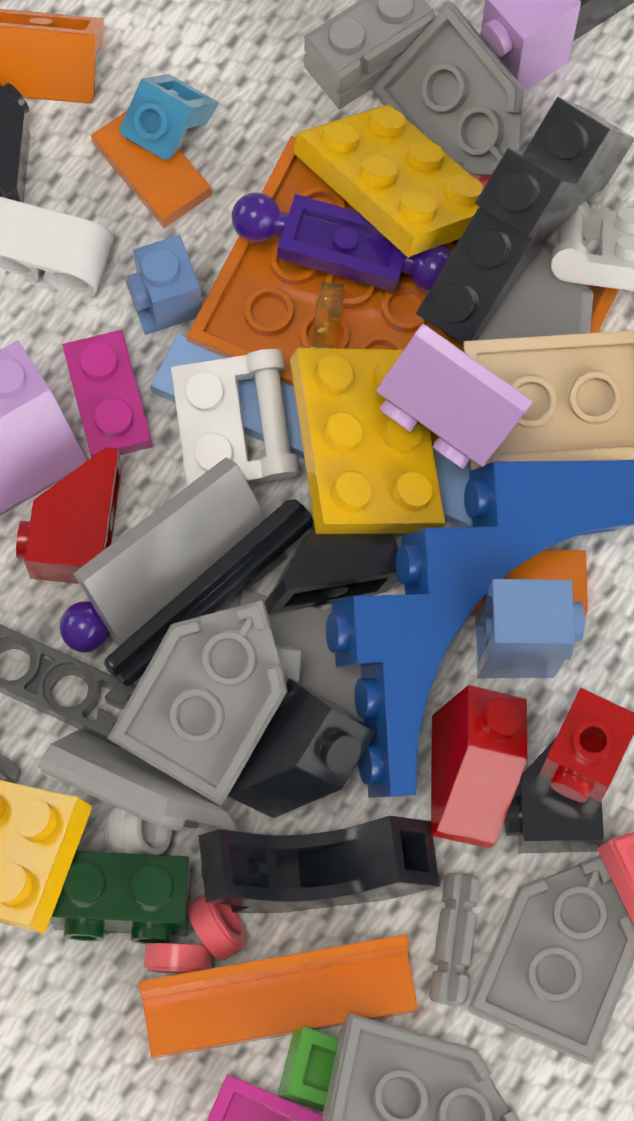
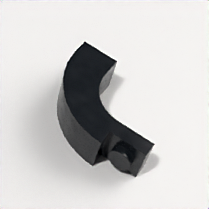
M389 815L356 826L314 834L263 835L217 829L198 835L205 901L212 904L231 905L233 913H286L378 902L440 887L433 836H430L431 821Z

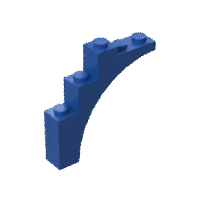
M634 460L492 462L469 471L470 480L467 482L464 491V505L467 515L472 518L473 527L423 528L402 536V545L398 548L396 555V573L399 582L405 585V595L352 596L332 602L333 613L328 615L326 621L328 648L330 652L335 653L336 668L361 667V678L357 680L355 685V707L359 717L364 718V724L376 732L358 762L361 780L365 785H368V798L416 795L418 739L429 690L448 645L476 604L487 594L492 580L503 579L511 570L553 544L575 536L611 532L634 526Z

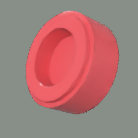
M205 893L188 904L189 919L197 936L207 950L217 959L224 961L246 947L247 933L238 913L232 912L231 905L206 903Z
M145 943L144 968H147V971L188 973L211 969L212 954L205 946Z

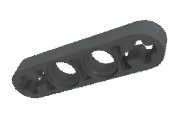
M0 624V654L11 649L22 650L29 655L31 662L29 670L23 677L11 681L0 678V693L112 745L121 747L107 739L117 722L116 717L98 708L95 721L86 717L97 706L101 687L110 690L104 696L106 703L123 710L136 686L125 687L119 684L112 675ZM70 675L82 678L88 685L87 696L82 703L74 707H64L54 702L51 692L54 684L59 679Z

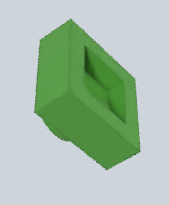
M304 1026L294 1030L277 1096L323 1112L338 1038Z

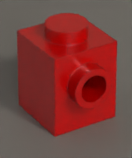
M580 687L540 774L552 779L550 782L551 788L569 799L587 802L589 797L601 803L634 735V712Z

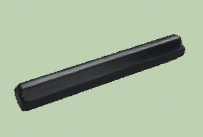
M296 499L286 500L105 658L104 665L112 677L125 687L131 686L143 676L171 624L216 612L296 542L314 524V520L305 506Z

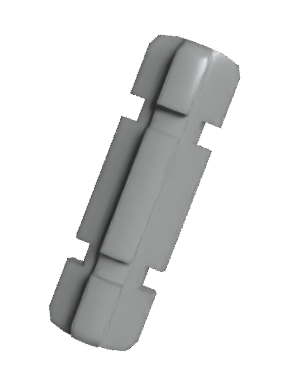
M448 873L444 880L441 902L446 903V908H442L440 912L433 963L438 965V970L433 971L429 993L431 1001L442 1005L458 1006L462 1005L466 999L469 977L464 975V970L469 969L471 963L477 915L472 912V907H477L480 891L479 878L470 874Z

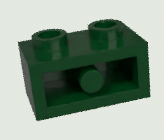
M76 851L50 922L55 930H64V938L77 941L104 940V932L131 934L132 942L140 944L171 943L172 936L187 937L188 904L190 903L192 875L189 857Z

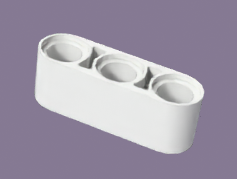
M0 197V275L4 276L5 271L25 276L24 282L62 291L63 286L83 291L82 297L84 298L95 296L114 242L112 233L105 227L87 219Z

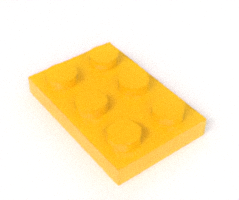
M390 104L298 132L293 153L407 257L460 239L479 208L475 202L484 189L482 183L471 176L448 156L440 146L432 142Z
M297 348L290 359L316 534L412 533L423 528H442L445 524L430 430L417 422L410 432L379 410L386 399L379 395L376 389L403 350Z
M0 780V923L41 934L46 933L93 806L76 796Z

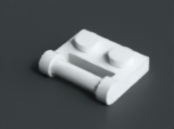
M584 201L557 228L559 230L558 245L551 254V270L559 280L565 282L634 291V208H622L617 212L590 208L587 201ZM583 237L599 239V255L588 254L586 247L583 245Z
M263 349L243 356L171 367L187 486L225 457L238 464L248 484L281 480L300 474L298 455L291 453L280 380V373L285 371L283 351L281 349ZM255 378L266 457L249 461L238 380Z

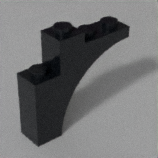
M557 97L526 150L523 152L507 148L475 202L479 208L415 314L462 344L463 341L478 340L512 286L551 235L579 205L606 187L634 142V137L587 108Z

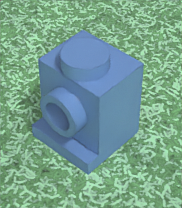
M181 235L133 249L136 273L127 275L126 284L144 334L154 333L196 319L202 307L201 289Z

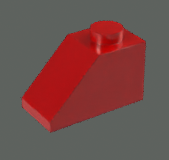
M105 447L33 500L30 521H20L16 540L17 559H24L30 579L79 584L73 573L112 544L122 474L118 448Z
M468 685L432 715L430 836L485 848H491L496 844L528 759L527 699Z

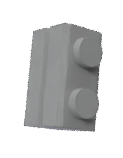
M360 0L304 36V50L306 52L304 54V68L340 110L371 90L370 88L431 23L436 15L425 0Z

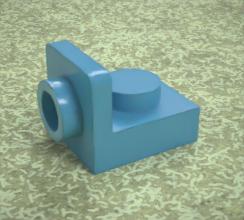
M170 74L143 78L138 85L119 131L122 136L164 160L171 159L175 156L187 128L207 124L219 102Z

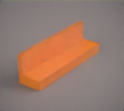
M0 9V84L2 86L6 83L12 84L21 93L23 98L91 103L95 96L96 54L103 41L104 18Z
M408 935L393 936L139 981L138 987L143 1000L151 1058L157 1059L292 1035L294 1030L303 1026L312 1030L342 1026L349 1013L371 1020L418 1012V1005L408 957L410 946Z

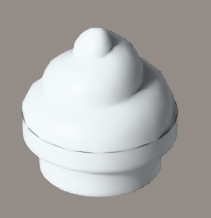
M117 807L110 813L104 827V838L114 853L160 855L168 848L172 836L171 829L158 827Z

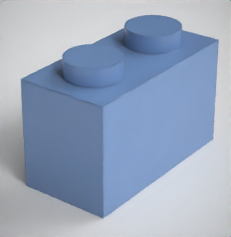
M492 580L475 617L477 679L554 678L564 661L571 659L575 642H581L584 635V607L582 602H573L572 580Z

